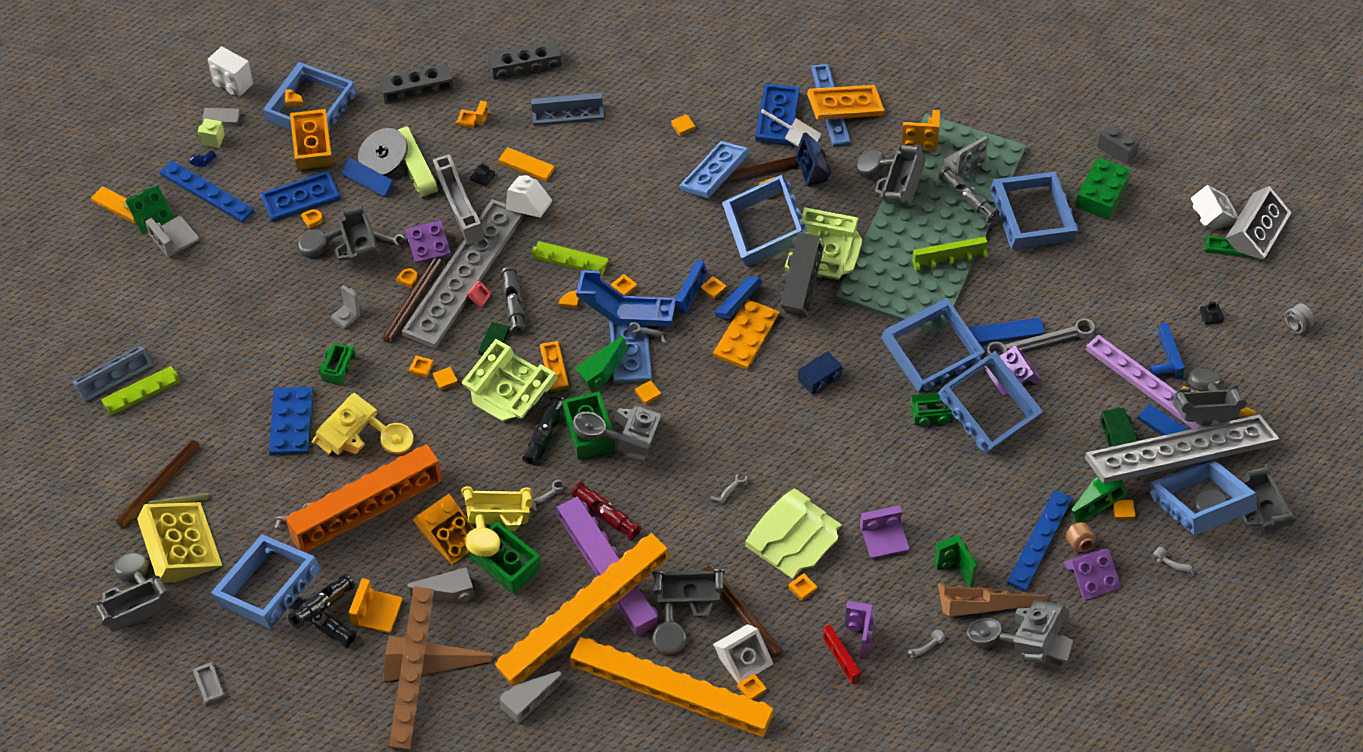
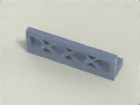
M602 93L531 99L534 126L604 120ZM596 109L600 111V115H591L589 113L591 110ZM574 111L583 113L578 117L571 115ZM556 113L564 114L562 118L554 117ZM538 114H544L547 116L544 120L536 119V115Z
M138 346L74 380L72 384L78 389L82 399L87 401L153 366V363L145 348Z

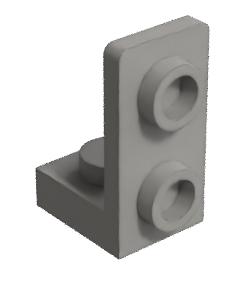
M343 285L341 293L344 305L331 316V320L345 330L361 315L357 293L352 288L349 289Z

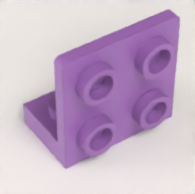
M441 220L405 229L407 243L410 245L415 263L450 255L449 245Z
M1015 345L1000 356L1021 384L1026 381L1038 384L1042 381L1025 354ZM985 367V370L1002 396H1007L1008 393L989 368Z
M900 505L861 513L860 529L871 559L909 551L901 525L902 511Z
M1099 549L1064 562L1067 570H1074L1084 600L1121 587L1109 549Z
M847 601L844 627L849 628L851 631L864 630L860 659L864 660L865 653L869 654L875 613H871L872 605Z

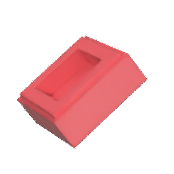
M477 281L466 295L478 307H482L492 293L481 281Z

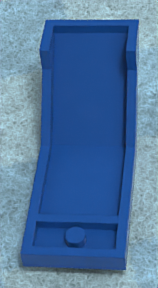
M581 270L576 296L614 324L630 325V323L636 322L640 326L672 327L676 298L624 296L601 279L600 271Z

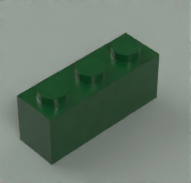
M1125 407L1102 411L1100 423L1109 447L1138 441L1137 432L1131 426V416L1127 414Z

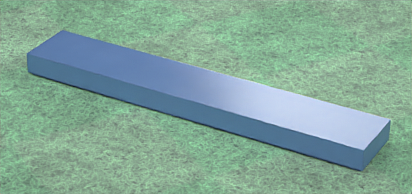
M829 64L811 66L816 88L835 87ZM844 118L825 119L832 146L850 145L851 142Z

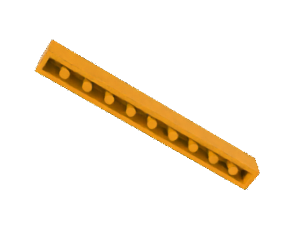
M652 533L647 537H643L638 545L632 550L626 551L620 560L612 563L602 575L596 576L590 585L578 591L572 600L565 602L561 606L560 610L548 616L541 626L534 628L523 641L517 642L511 651L500 656L495 663L498 672L512 687L523 682L670 558L668 549Z
M580 637L570 656L571 667L760 737H764L773 717V708L767 703L756 702L745 695L731 693L726 688L712 686L707 681L693 679L688 674L674 672L669 667L655 665L650 660L636 658L631 653L617 651L612 646L598 644L593 639Z

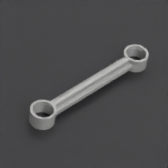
M1083 318L1078 320L1074 327L1006 345L1001 342H992L987 347L986 356L990 355V351L993 349H999L1005 353L1014 345L1021 351H1026L1075 337L1089 339L1093 336L1095 326L1091 320ZM1080 326H1087L1091 331L1082 332L1078 328Z

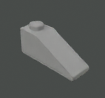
M466 567L407 584L410 597H412L414 586L434 589L433 600L466 602L471 597H474L473 586Z
M558 671L515 685L510 690H506L499 699L500 708L519 724L563 683L562 673Z

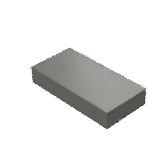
M204 108L202 124L204 119L222 121V125L238 126L240 109Z
M212 662L192 669L205 705L226 698Z

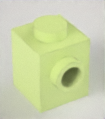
M204 119L203 124L198 128V135L201 138L202 145L220 147L225 136L222 121Z

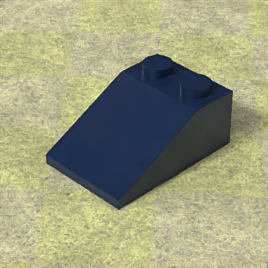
M805 132L802 134L795 156L806 185L811 186L828 181L831 170L830 166L825 163L823 148H820L818 142Z

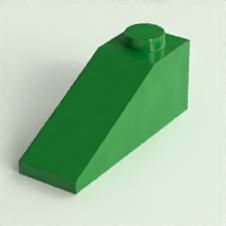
M620 336L575 367L579 377L591 392L600 388L609 380L629 349L623 336Z
M1099 477L1095 478L1071 510L1075 523L1086 521L1126 497L1127 493L1124 482L1118 480L1103 484Z

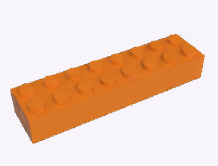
M427 444L417 447L407 455L400 456L395 461L381 466L378 470L362 476L357 481L348 483L343 488L327 494L316 502L310 503L307 507L292 512L286 517L291 539L299 550L307 553L440 483L442 479L439 460Z

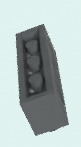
M556 40L488 53L493 79H503L507 76L539 72L540 70L555 69L561 66V54Z
M448 64L379 78L385 104L453 90V82Z

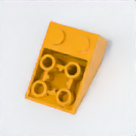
M450 494L444 496L413 519L423 535L452 565L469 553L466 547V537L470 531L474 530V527L468 522L467 517Z

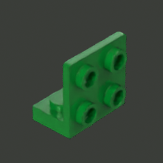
M154 185L122 201L124 208L129 209L142 234L148 232L145 221L150 218L156 224L160 223L161 225L174 219V215L158 185Z
M956 535L936 543L933 560L936 569L942 567L944 569L949 568L955 562L970 588L973 587L978 564L976 559L970 556L965 541H961L960 537Z

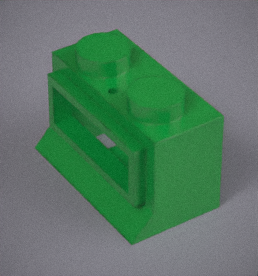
M333 343L331 348H327L325 363H321L319 366V374H321L323 382L344 386V372H350V358H356L354 344L346 346ZM340 355L341 357L336 369H330L335 356Z
M938 393L912 395L910 407L914 425L923 427L933 423L945 425L953 421V414L947 404H945L946 409L919 411L920 405H927L928 409H932L935 407V404H942L943 402Z

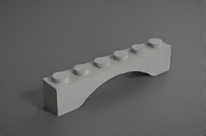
M450 154L433 159L437 177L467 245L485 239L480 220L467 198Z

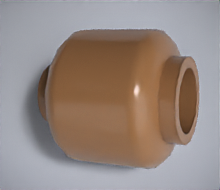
M1086 523L1073 524L1066 533L1068 543L1076 552H1088L1094 547L1096 536Z

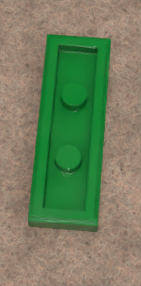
M1208 235L1205 237L1206 253L1256 258L1237 252L1224 237Z

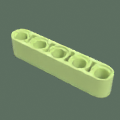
M409 128L398 129L404 135L408 144L407 155L403 164L405 167L407 166V172L410 178L414 180L413 184L417 192H420V198L438 192L436 182Z

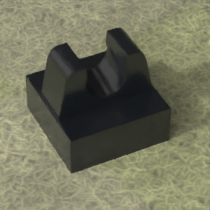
M481 163L470 176V180L486 187L495 176V171L491 170L488 165Z
M1208 302L1206 306L1200 307L1199 311L1205 325L1222 323L1224 321L1219 304H1216V302Z

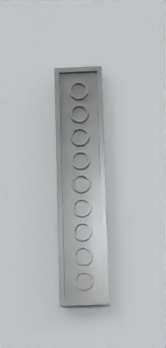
M492 199L479 217L485 239L467 245L464 239L403 328L402 336L436 349L468 301L469 297L466 294L477 281L483 279L525 214L506 210V204Z
M1260 415L1086 452L1085 459L1102 483L1105 484L1278 445L1279 438Z

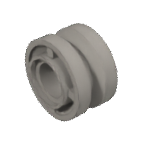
M1299 303L1285 312V321L1295 333L1300 334L1314 325V316L1306 305Z

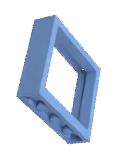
M298 62L264 107L265 121L292 130L290 117L279 113L285 105V90H293L295 92L301 82L307 79L342 92L327 112L328 130H330L332 124L338 121L340 113L346 110L350 99H354L356 95L354 82Z
M1056 172L993 180L990 192L995 206L999 210V217L1011 249L1074 240L1078 232V225L1074 222L1072 209L1068 206L1067 196L1063 193L1061 180L1058 179ZM1049 186L1064 228L1021 233L1005 191Z
M782 175L722 202L741 259L746 266H752L791 248L793 238L797 237L798 232L805 234L808 232L805 223L801 222V218H803L802 213L795 206L798 204L797 199L790 192L793 190L789 181L786 182ZM780 192H784L797 230L749 251L737 212Z
M948 298L885 329L881 337L918 392L922 390L929 391L935 386V383L939 381L941 383L946 382L954 373L957 375L963 373L966 367L974 366L981 361L985 353ZM944 315L971 355L922 380L895 339Z
M996 351L944 385L938 392L942 402L948 405L953 416L962 423L965 431L973 437L978 448L983 450L985 454L1034 421L1043 412ZM985 367L989 368L1026 415L1024 420L994 441L988 438L952 392L953 389Z
M1214 459L1197 463L1150 482V494L1153 501L1159 504L1164 511H1167L1194 535L1257 510L1256 493ZM1210 479L1233 499L1195 514L1174 497L1172 493Z
M261 534L214 588L211 594L216 603L221 607L271 629L313 578L317 576L321 567L315 556ZM272 552L301 564L263 610L234 597Z

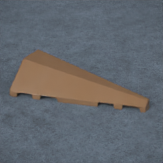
M938 583L943 613L949 617L1032 606L1035 600L1047 602L1048 598L1045 594L1030 595L1027 592L1010 594L1009 590L982 587L967 588L963 587V585L947 587L944 583Z
M389 636L384 666L385 683L400 678L405 638ZM426 642L421 675L436 674L466 666L473 667L482 663H492L493 654Z

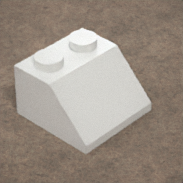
M522 175L518 176L507 191L506 210L541 218L550 206L552 199L536 179Z
M1206 185L1191 197L1194 204L1193 209L1200 214V221L1206 228L1210 227L1216 230L1234 225L1239 217L1227 195L1209 185Z
M747 624L713 644L721 662L737 683L773 665L758 628Z

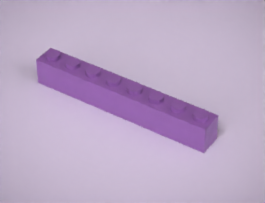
M577 496L557 506L558 518L596 576L602 575L612 563L620 560L614 546L611 547L608 543L609 540L604 531L601 532L598 528L599 524L596 518L590 516L585 502L582 503ZM639 585L615 604L636 637L658 626L657 618H659L655 607L649 605L646 593L639 590Z

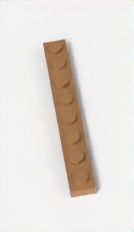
M417 586L413 588L389 748L410 751L434 589Z

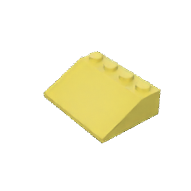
M201 502L144 504L137 520L155 574L160 577L162 583L179 582L222 567Z

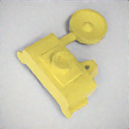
M353 393L320 426L312 443H316L328 455L332 452L339 455L343 450L357 454L365 446L358 434L368 424H371L381 432L380 442L385 451L399 455L411 448L413 434L410 428L402 423H392L387 426L374 418L377 409L359 397L358 394Z
M469 486L462 488L461 494L465 498L468 522L477 525V528L470 531L466 537V547L471 553L486 557L496 554L499 550V536L493 530L485 528V524L492 526L498 521L500 524H504L509 531H516L520 525L528 523L529 508L533 506L532 490L530 488H523L520 492L473 491Z

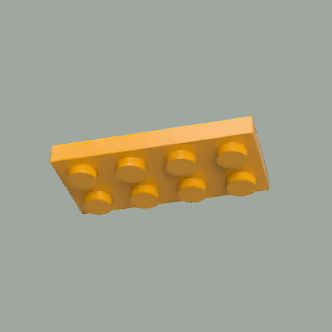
M875 85L809 89L807 93L817 120L883 116L885 112Z
M747 299L715 348L713 357L747 370L780 316V312Z

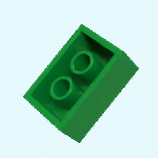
M1097 157L1077 194L1075 208L1109 220L1129 183L1131 169Z
M600 391L562 400L563 415L577 460L615 451V440L605 436H601L596 440L583 439L572 428L573 419L577 414L591 412L599 415L605 421L606 429L612 431Z
M496 521L489 529L493 530L500 538V547L497 553L492 556L483 557L469 551L470 559L509 592L514 594L541 569V560L535 551Z

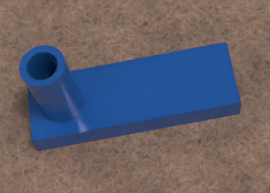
M1162 323L1159 325L1158 335L1169 362L1150 366L1149 371L1156 377L1173 373L1175 379H1181L1184 374V365L1168 324Z

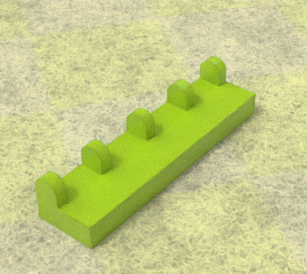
M986 237L914 249L912 258L916 271H919L921 265L931 264L932 268H936V263L949 261V264L952 265L954 264V259L965 257L967 261H972V256L981 254L983 258H988Z
M540 241L532 249L533 259L577 270L600 271L601 276H603L608 264V258Z
M170 366L101 399L111 416L180 383L177 372Z

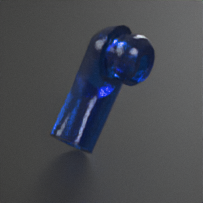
M212 150L206 155L195 154L189 157V163L193 166L205 167L217 155Z

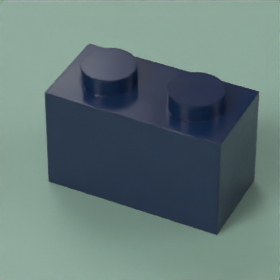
M827 351L798 369L797 380L813 395L816 392H822L831 382L835 383L841 378L842 365Z

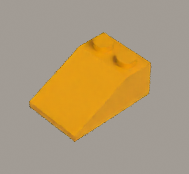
M326 109L290 113L297 170L333 166Z

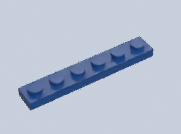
M170 161L160 171V175L241 223L254 213V208L174 161Z
M1057 490L1053 491L1007 581L1008 585L1024 592L1027 591L1073 497Z

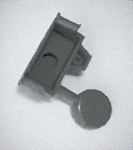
M900 144L899 151H896L894 159H886L882 152L872 149L860 156L857 161V171L863 177L871 178L879 174L884 166H891L888 177L878 180L875 192L881 193V198L886 204H908L912 202L915 191L919 186L918 182L925 165V156L922 154L921 145L908 146Z
M362 204L357 208L342 210L345 217L338 220L339 228L328 233H324L321 230H310L304 233L298 241V249L301 254L310 258L319 256L327 249L330 239L343 234L345 242L335 249L339 261L351 259L354 266L380 256L369 218Z
M1206 368L1194 369L1188 376V382L1191 386L1205 391L1197 392L1192 388L1179 389L1175 393L1173 406L1184 420L1196 422L1203 426L1211 425L1214 420L1235 419L1239 417L1240 410L1247 405L1246 400L1242 399L1238 392L1237 386H1232L1230 390H1219L1218 388L1221 384L1220 375Z
M638 403L634 404L633 409L618 408L614 421L625 427L622 434L606 429L605 421L599 415L591 412L577 414L573 419L572 428L583 439L596 440L601 436H605L619 441L617 449L624 451L623 460L642 462L641 464L643 465L663 412Z
M1264 465L1263 468L1246 470L1247 478L1240 481L1256 493L1257 510L1241 516L1245 527L1260 526L1264 534L1293 524L1295 522L1294 515L1289 510L1270 475L1268 466ZM1216 489L1204 490L1195 499V510L1198 513L1233 498Z
M130 552L118 558L115 562L114 570L120 580H136L138 585L124 591L117 587L109 589L102 593L103 600L95 603V609L102 619V625L108 626L111 632H115L130 625L141 624L145 618L166 609L168 606L167 599L170 598L171 592L166 590L160 577L157 575L146 581L143 576L149 570L147 557L138 552Z
M725 569L689 572H652L654 576L653 592L658 595L659 606L665 607V622L658 625L652 635L653 646L657 652L665 656H674L683 651L686 646L687 636L683 627L673 622V607L691 606L695 617H708L712 605L721 604Z
M1035 600L1030 608H1017L1015 622L1020 624L1016 635L1002 633L1000 623L991 618L978 619L971 623L967 629L969 641L977 647H990L998 641L1014 643L1015 652L1022 653L1025 663L1027 661H1039L1041 664H1044L1047 659V652L1063 622L1068 621L1070 612L1063 604Z

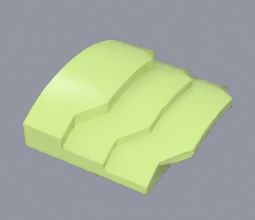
M804 207L801 222H804L808 229L806 234L820 236L825 245L817 277L839 280L842 275L853 272L863 239L856 230L858 218ZM788 259L785 265V273L789 271Z
M495 339L462 381V384L471 391L472 401L475 406L505 422L515 417L523 419L543 393L548 392L558 377L554 371L540 364L537 368L514 355L511 347Z
M796 489L789 491L768 510L745 541V547L792 579L802 569L812 568L816 565L821 557L838 541L837 530L842 526V524L828 516L825 511L810 502V498Z

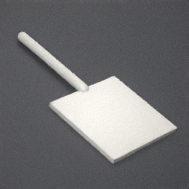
M761 110L763 114L789 129L785 139L796 146H799L802 134L805 132L816 141L821 136L820 132L796 118L792 126L769 112Z

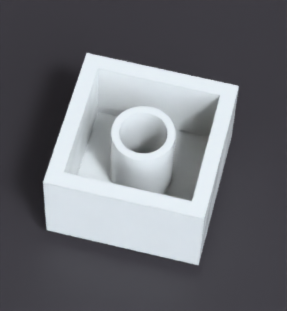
M222 46L208 58L212 82L217 87L221 86L228 93L240 97L253 85L249 62Z

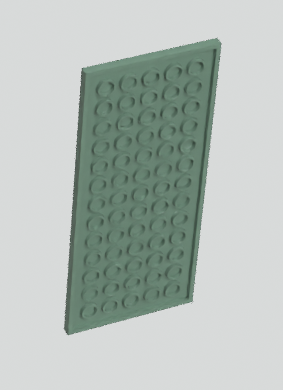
M925 114L921 123H928V117H932V115ZM940 118L937 151L922 150V154L925 156V165L912 202L908 204H886L882 201L863 239L854 271L846 274L836 294V300L899 321H903L945 298H948L954 307L977 255L972 256V261H967L966 257L954 259V264L952 265L949 264V261L937 262L936 268H932L931 264L921 265L920 270L916 271L912 262L913 250L986 237L992 222L988 223L981 213L974 211L967 202L963 201L948 188L946 182L938 179L939 172L946 167L944 159L987 136L988 145L985 162L980 166L974 167L967 174L961 175V177L976 190L977 194L984 196L989 201V204L996 208L990 192L993 180L1014 176L1026 150V145ZM941 315L919 327L942 334L947 320L944 315Z

